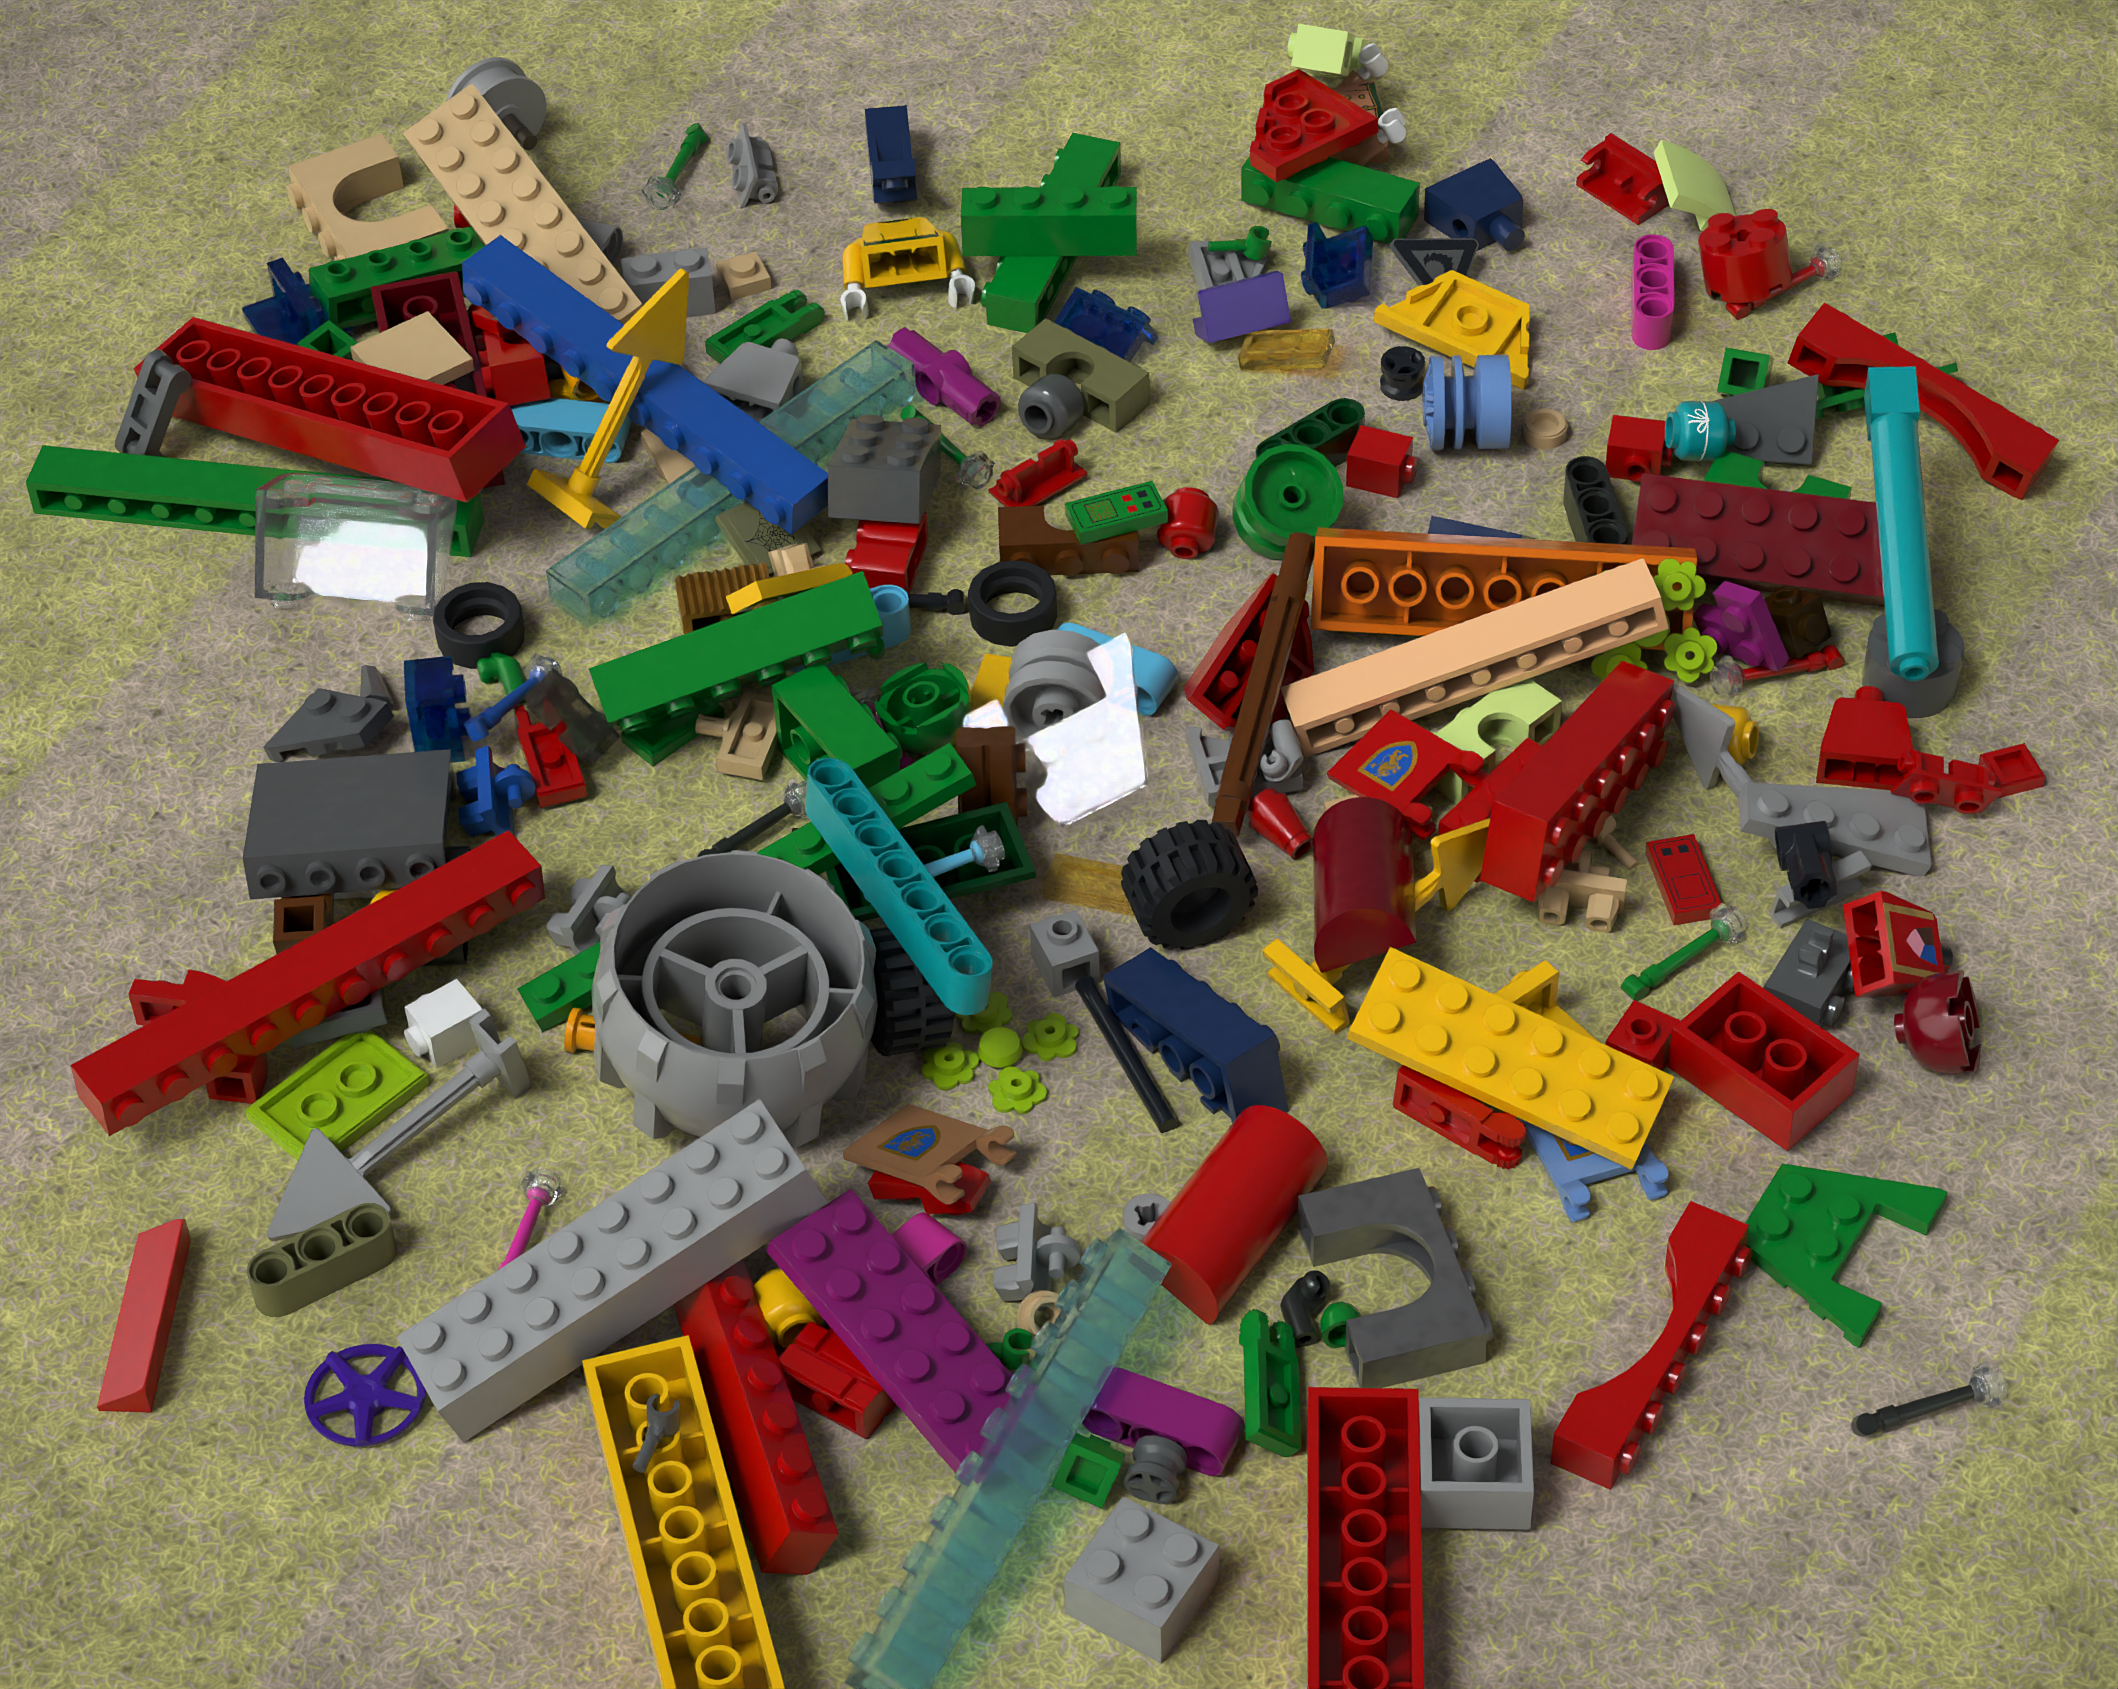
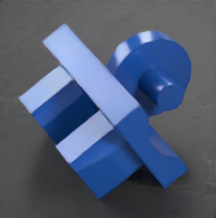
M487 745L475 750L476 766L456 773L457 786L464 799L468 803L478 800L458 808L459 821L470 837L478 836L491 830L496 836L508 830L514 835L512 808H520L523 802L531 799L535 794V779L530 772L520 769V766L517 764H510L506 769L496 765L493 762L492 750Z

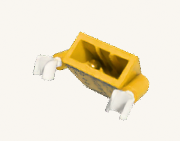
M924 217L866 224L863 228L862 237L857 238L844 249L842 257L843 287L847 290L841 295L840 301L846 320L849 317L848 311L854 307L862 309L863 320L869 316L866 294L861 290L864 287L871 288L951 278L948 291V303L950 306L957 308V294L968 296L971 305L974 301L975 282L971 277L963 275L966 272V267L957 239L950 232L935 228Z

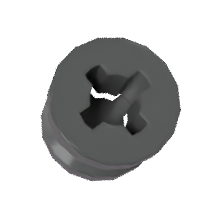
M1160 1436L1139 1438L1132 1452L1135 1463L1129 1466L1124 1476L1125 1488L1130 1494L1140 1500L1158 1504L1172 1502L1176 1498L1179 1489V1481L1176 1477L1185 1470L1188 1461L1187 1453L1179 1444L1168 1438Z

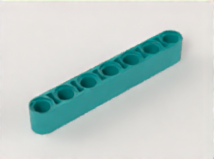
M822 758L814 761L808 768L805 812L810 821L943 1004L950 1011L962 1015H973L983 1011L988 1006L993 966V959L990 953L853 769L846 762L835 758Z

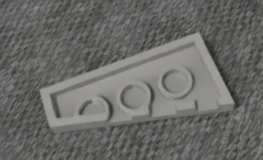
M1746 782L1738 794L1741 832L1775 840V827L1825 820L1828 826L1832 855L1845 858L1861 850L1872 865L1914 876H1924L1932 866L1925 804L1915 803L1910 798L1893 795L1891 791L1751 782Z

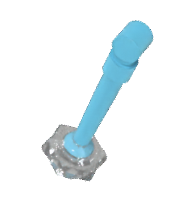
M984 825L976 829L970 842V849L933 861L924 866L932 877L972 861L987 868L988 871L994 872L1000 865L999 860L1005 858V851L997 832L993 830L987 833Z

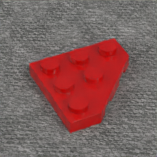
M1297 69L1265 85L1263 93L1264 103L1263 107L1259 110L1255 126L1256 136L1255 140L1251 142L1249 150L1251 166L1276 182L1288 179L1293 174L1315 163L1323 162L1328 157L1348 147L1355 146L1361 141L1379 133L1378 118L1307 73Z

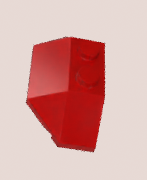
M1271 573L1224 626L1184 686L1186 699L1225 731L1234 732L1277 577L1274 573ZM1305 599L1281 687L1311 677L1314 672L1312 639L1307 622L1309 605ZM1281 689L1271 725L1276 721L1283 720L1288 713Z

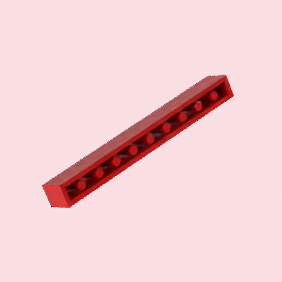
M509 830L73 1063L70 1066L79 1099L109 1136L126 1127L137 1124L144 1117L172 1102L183 1099L188 1093L215 1078L227 1075L234 1068L253 1057L271 1051L281 1042L305 1029L315 1027L332 1014L349 1005L359 1003L367 995L393 981L401 980L411 971L433 959L445 956L455 947L479 934L487 933L497 924L519 912L529 910L536 903L545 899L542 866Z

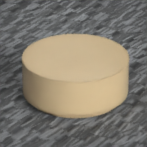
M1542 408L1533 410L1523 419L1522 437L1527 444L1534 448L1553 449L1559 447L1567 438V419L1563 414L1553 409Z

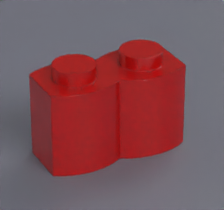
M924 512L919 524L859 520L856 534L857 545L855 550H848L845 565L851 569L853 574L863 571L869 589L882 585H896L903 588L907 594H910L916 578L917 568L921 564L928 542L927 512Z

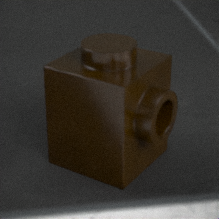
M1781 587L1764 598L1789 657L1799 659L1832 637L1820 595L1799 591L1797 588Z

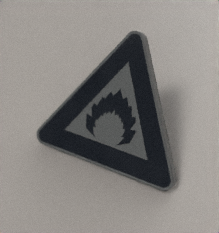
M1474 238L1394 239L1390 243V249L1418 286L1430 284L1436 277L1450 270L1468 276L1479 246L1478 241Z

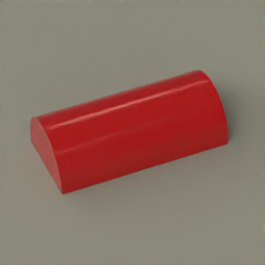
M1254 1105L1246 1108L1238 1115L1128 1257L1201 1320L1211 1325L1298 1212V1196L1312 1193L1325 1177L1328 1170V1159L1325 1150L1315 1135L1304 1124L1288 1113L1265 1105Z

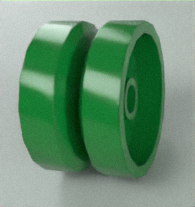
M1283 444L1264 451L1252 462L1233 499L1232 520L1239 537L1252 551L1270 560H1283L1289 535L1292 533L1302 532L1311 535L1315 546V536L1318 527L1332 528L1343 506V484L1337 469L1323 454L1305 445Z

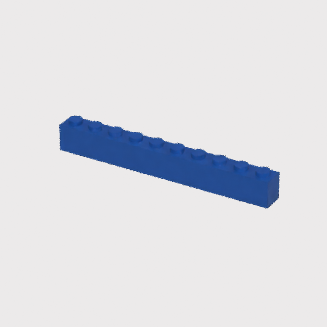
M499 235L462 262L463 293L472 304L483 307L495 316L505 328L517 332L529 341L536 351L548 355L559 363L570 376L578 377L593 388L601 399L611 402L633 358L632 355L616 353L607 348L608 341L624 324L502 235ZM657 360L651 362L627 413L635 424L650 430L669 449L677 450L692 461L700 472L711 475L726 486L734 497L745 500L761 512L768 522L777 524L791 535L828 506V473L680 365Z

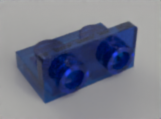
M1075 287L1054 323L1071 330L1073 333L1098 346L1104 347L1107 351L1128 362H1131L1143 341L1154 345L1158 339L1150 325L1151 319L1144 312L1132 306H1129L1127 310L1115 305L1116 303L1112 298L1098 290H1093L1092 293Z

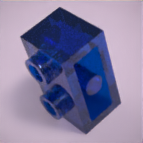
M452 656L405 660V704L415 752L451 749L452 762H464V736H469L464 723L471 718L470 707L461 708L460 704L467 703L464 674L455 675Z

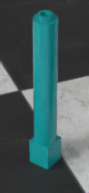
M1916 366L1868 367L1864 400L1868 441H1871L1889 667L1892 673L1905 680L1919 681L1925 679L1938 668L1939 659L1918 435L1920 409Z

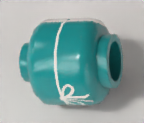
M1683 401L1677 405L1674 412H1669L1666 417V446L1668 449H1673L1675 455L1680 460L1714 461L1715 458L1723 455L1726 446L1733 445L1736 431L1735 421L1733 418H1727L1725 408L1719 402Z

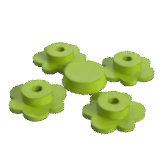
M1667 558L1658 566L1659 575L1652 577L1661 596L1664 611H1671L1677 606L1679 609L1687 611L1693 607V598H1699L1706 590L1704 579L1699 575H1695L1696 566L1691 561H1685L1680 565L1677 560ZM1675 582L1681 583L1682 586L1679 590H1675L1672 587ZM1666 615L1669 629L1603 652L1604 654H1600L1593 659L1591 668L1596 676L1602 678L1601 682L1621 661L1647 670L1646 663L1640 660L1641 649L1639 646L1652 648L1664 642L1665 651L1668 653L1664 660L1665 667L1670 671L1677 670L1679 679L1690 683L1699 677L1700 672L1709 673L1713 670L1714 661L1711 657L1717 651V643L1709 635L1700 636L1698 629L1695 627L1686 628L1683 635L1680 633L1668 635L1670 622ZM1688 651L1694 652V657L1687 658L1685 654Z
M1001 992L989 993L988 1006L983 1011L973 1015L955 1013V1017L962 1021L963 1031L966 1033L978 1031L982 1035L978 1044V1054L972 1050H963L962 1045L958 1042H950L945 1047L926 1050L924 1052L925 1064L922 1066L921 1071L924 1078L933 1079L936 1088L948 1091L954 1089L958 1083L968 1084L973 1080V1071L979 1066L980 1058L988 1066L1003 1068L999 1073V1079L992 1080L988 1084V1092L993 1096V1108L1001 1113L1015 1110L1019 1114H1027L1032 1110V1105L1045 1101L1047 1089L1042 1083H1039L1037 1072L1033 1070L1022 1072L1018 1067L1011 1065L1021 1058L1023 1050L1031 1054L1038 1053V1058L1045 1062L1053 1060L1055 1056L1059 1058L1071 1057L1077 1049L1075 1040L1078 1038L1079 1031L1075 1025L1067 1024L1066 1018L1063 1015L1051 1013L1046 1015L1043 1020L1035 1019L1028 1022V1033L1020 1041L1018 1034L1014 1030L1002 1026L1012 1020V1011L1008 1009L1007 996Z

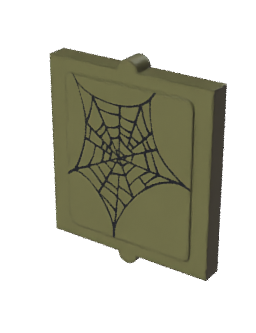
M743 500L742 504L716 515V523L744 564L751 565L753 563L757 566L761 562L767 564L769 577L775 575L769 558V551L791 544L807 543L811 558L821 552L820 547L805 525L791 535L777 524L768 522L761 512L745 500Z

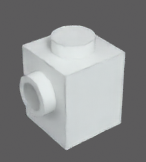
M455 979L431 993L422 995L416 1001L405 1006L409 1028L404 1030L407 1043L415 1055L420 1057L425 1054L436 1069L478 1047L468 1021L479 1013L482 1008L458 979Z

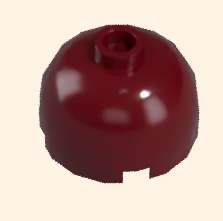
M1963 970L1941 972L1926 976L1914 984L1904 1000L1903 1013L1895 1014L1894 1017L1895 1034L1898 1043H1907L1912 1058L1922 1067L1941 1074L1976 1072L1980 1065L1981 1044L1970 1049V1041H1973L1974 1028H1980L1979 1014L1969 977H1963Z

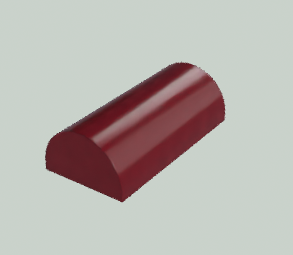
M1356 797L1336 803L1319 818L1313 835L1314 956L1321 973L1386 953L1390 947L1398 949L1416 943L1412 830L1407 820L1393 805L1376 798Z

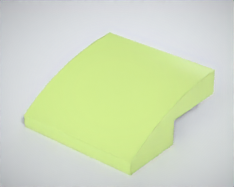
M1661 140L1653 153L1670 208L1695 214L1700 231H1704L1708 227V219L1713 215L1729 213L1736 216L1725 180L1709 162L1692 151L1674 143Z

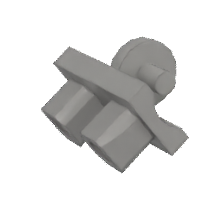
M601 865L592 879L578 878L570 890V901L573 907L568 913H554L546 924L554 943L559 946L570 947L574 955L600 942L601 930L610 912L621 905H626L631 899L629 894L618 885L615 878L616 870L612 865Z
M1035 1202L1020 1205L1019 1221L996 1227V1244L999 1253L1005 1261L1017 1258V1263L994 1269V1288L1003 1302L1022 1300L1030 1293L1038 1290L1051 1291L1052 1278L1063 1277L1065 1270L1073 1268L1079 1263L1081 1257L1079 1243L1075 1239L1066 1236L1065 1228H1051L1043 1224L1038 1219V1206ZM1041 1307L1037 1311H1044L1047 1309L1045 1307Z

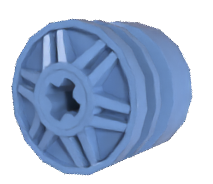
M1460 355L1452 356L1451 376H1444L1442 356L1429 357V367L1423 381V423L1429 436L1431 450H1443L1445 430H1451L1453 450H1460L1464 442L1465 429H1474L1478 449L1509 448L1511 436V373L1508 355H1478L1475 361L1474 373L1469 376H1465Z

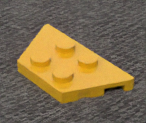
M1450 270L1436 277L1430 284L1420 285L1407 291L1405 300L1391 307L1383 303L1377 306L1374 311L1373 322L1449 357L1460 355L1462 362L1471 367L1475 366L1478 355H1508L1511 385L1522 390L1527 386L1529 375L1528 327L1530 305L1454 270Z

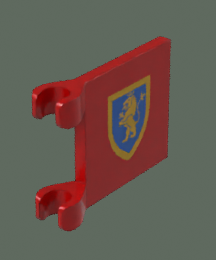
M1390 709L1327 772V776L1330 780L1358 797L1376 798L1393 805L1407 820L1412 834L1421 840H1426L1436 831L1437 827L1435 823L1429 821L1433 816L1430 808L1418 802L1450 770L1473 788L1488 773L1481 769L1484 766V760L1479 754L1455 747Z

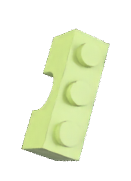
M1298 24L1297 33L1292 32L1290 35L1287 56L1292 58V67L1313 75L1343 80L1345 77H1348V74L1354 68L1359 70L1363 66L1358 57L1360 51L1369 44V41L1357 38L1354 34L1347 31Z
M1529 678L1489 692L1472 707L1462 709L1455 719L1441 730L1432 733L1461 750L1473 751L1482 756L1484 766L1481 769L1489 774L1495 769L1496 750L1490 745L1503 744L1516 749L1526 738L1543 745L1560 728L1562 700ZM1452 770L1434 786L1435 789L1456 804L1474 789Z

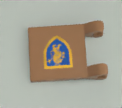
M907 1104L843 1150L844 1160L923 1186L942 1203L952 1204L965 1195L963 1189H958L952 1184L963 1175L961 1168L954 1164L977 1148L994 1164L1004 1165L1016 1157V1151L1009 1150L1003 1145L1014 1138V1131L1008 1126L1002 1125L987 1130Z

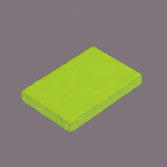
M372 1030L365 1033H350L342 1036L246 1108L245 1113L248 1121L298 1161L313 1129L318 1128L340 1152H343L429 1086L430 1082L428 1074Z

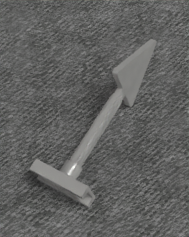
M1674 682L1671 700L1676 702V708L1673 717L1701 784L1706 790L1714 787L1721 772L1723 779L1738 798V794L1745 783L1754 782L1728 752V746L1735 727L1734 719ZM1769 839V841L1776 849L1775 840ZM1861 850L1832 863L1836 878L1837 895L1831 897L1825 907L1807 909L1805 904L1794 901L1790 883L1780 887L1772 905L1770 917L1781 929L1862 891L1863 885L1857 876L1870 871L1872 864Z
M484 1008L468 1021L479 1052L463 1064L464 1069L352 1158H345L318 1128L313 1129L268 1228V1239L270 1241L288 1239L363 1203L381 1205L391 1216L392 1210L390 1206L365 1180V1177L478 1086L483 1088L494 1078H497L515 1098L529 1090L532 1084L517 1042L511 1035L500 1041L491 1014Z

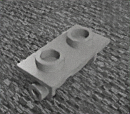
M742 123L737 138H732L729 142L726 159L727 163L732 166V188L737 191L740 208H745L749 198L760 200L763 203L772 202L778 194V185L775 173L771 171L773 164L769 144L761 137H750L747 124Z

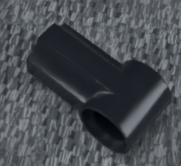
M1826 821L1775 827L1779 867L1781 871H1787L1794 901L1805 904L1807 909L1825 907L1827 901L1837 895L1836 878L1832 867L1830 836Z

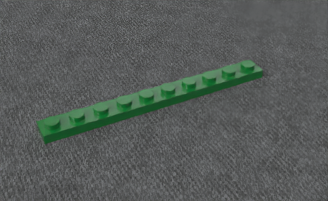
M948 743L867 790L897 830L976 786V782L951 743ZM812 822L805 824L757 852L760 855L784 860L805 870L808 868L817 875L841 863ZM600 942L517 988L542 1033L566 1020L573 1008L585 1009L592 1005L591 988L600 954Z

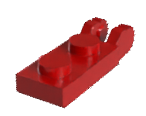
M553 698L542 700L543 706L541 710L545 722L531 725L529 713L525 710L524 705L513 708L519 744L528 772L535 779V794L540 808L587 797L585 782L564 718H559Z
M1405 1065L1398 1069L1393 1108L1472 1154L1480 1156L1491 1164H1497V1167L1509 1170L1510 1168L1515 1169L1516 1165L1519 1166L1523 1155V1149H1520V1144H1523V1141H1525L1527 1133L1524 1123L1516 1120L1515 1116L1507 1112L1493 1113L1492 1109L1482 1104L1478 1099L1470 1097Z

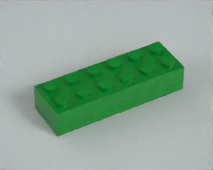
M861 571L588 669L608 724L615 732L622 730L627 736L652 727L650 719L667 713L670 719L691 714L698 710L695 703L713 697L715 703H721L743 694L741 687L759 681L761 687L773 685L787 678L786 671L804 665L806 669L820 661L824 665H828L833 662L831 655L849 649L851 655H856L878 646L876 638L884 636L883 625L864 572Z

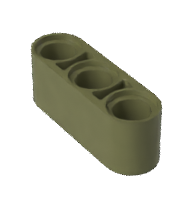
M363 1203L256 1254L247 1266V1275L256 1308L263 1315L269 1317L289 1315L391 1264L396 1257L397 1245L389 1213L383 1206L376 1203Z

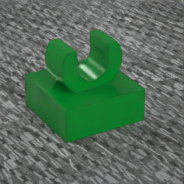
M1074 1432L1051 1487L1102 1509L1121 1468L1125 1454L1110 1448L1111 1443L1092 1434L1087 1438Z

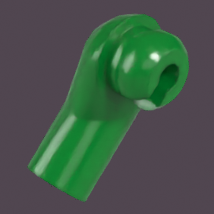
M499 652L491 653V657L481 658L477 662L480 680L487 684L498 680L499 683H502L506 696L526 682L520 663L511 656ZM529 694L519 704L528 702L531 699V695Z

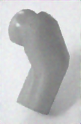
M1279 720L1273 723L1269 729L1275 750L1272 751L1268 758L1264 754L1260 762L1265 779L1276 783L1287 781L1303 762V753L1292 723L1289 720Z

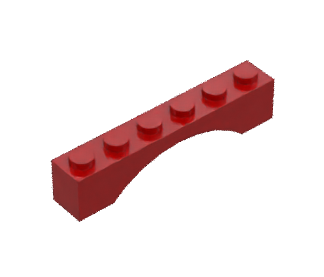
M1825 302L1798 334L1787 364L1808 376L1819 374L1818 382L1825 386H1848L1865 389L1868 367L1916 366L1919 409L1942 424L1961 443L1972 458L1982 479L2019 500L2025 497L2047 468L2059 442V439L2048 434L2042 428L2031 424L2001 404L1990 400L1968 387L1965 383L1956 380L1924 359L1915 356L1885 336L1874 332Z
M1693 1201L1689 1202L1668 1238L1665 1272L1671 1288L1673 1310L1664 1331L1648 1353L1627 1371L1600 1386L1576 1394L1553 1434L1552 1465L1609 1490L1612 1489L1620 1473L1629 1475L1632 1472L1641 1450V1445L1638 1444V1441L1644 1432L1652 1435L1656 1430L1664 1410V1405L1661 1404L1666 1392L1675 1395L1678 1391L1687 1368L1683 1364L1689 1353L1695 1356L1699 1354L1709 1330V1326L1705 1325L1711 1314L1717 1317L1722 1314L1731 1292V1287L1728 1286L1733 1276L1741 1279L1747 1270L1753 1251L1751 1248L1746 1247L1749 1230L1748 1224Z

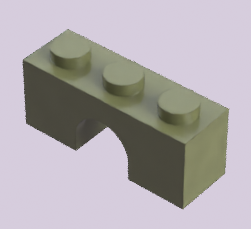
M1046 318L1012 346L1014 379L1027 386H1031L1043 376L1060 374L1071 379L1074 383L1081 384V394L1084 398V412L1082 415L1115 433L1120 431L1150 405L1149 372Z

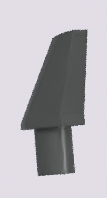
M362 666L360 696L385 701L390 708L394 706L392 697L379 670L375 666Z

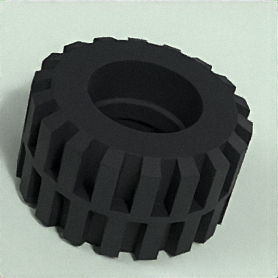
M1198 819L1189 824L1187 821L1179 822L1174 827L1168 829L1165 827L1158 830V834L1152 838L1147 837L1140 843L1138 850L1130 853L1127 858L1129 863L1124 865L1121 871L1123 878L1121 886L1143 935L1148 937L1149 942L1154 945L1162 944L1163 948L1171 950L1179 946L1181 950L1193 948L1195 945L1211 943L1212 940L1229 934L1230 929L1234 926H1239L1246 919L1244 915L1251 912L1255 906L1253 899L1258 896L1257 881L1234 833L1230 829H1225L1221 823L1215 821L1208 824L1207 820Z
M888 927L870 929L876 947L874 976L878 1007L874 1030L870 1039L875 1049L882 1056H891L945 1047L951 1038L955 1012L950 1011L943 1004Z

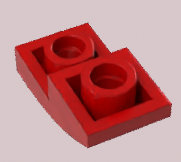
M958 1161L954 1165L961 1168L963 1175L952 1184L958 1189H963L965 1195L952 1204L942 1203L923 1186L876 1170L868 1181V1186L874 1200L897 1199L899 1201H907L920 1197L926 1213H948L957 1216L974 1211L991 1183V1179L987 1172Z

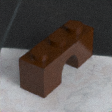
M1044 505L998 507L1000 562L1012 560L1029 562L1046 570L1050 576L1139 572L1138 530L1080 545L1073 530H1060L1047 523L1044 516Z

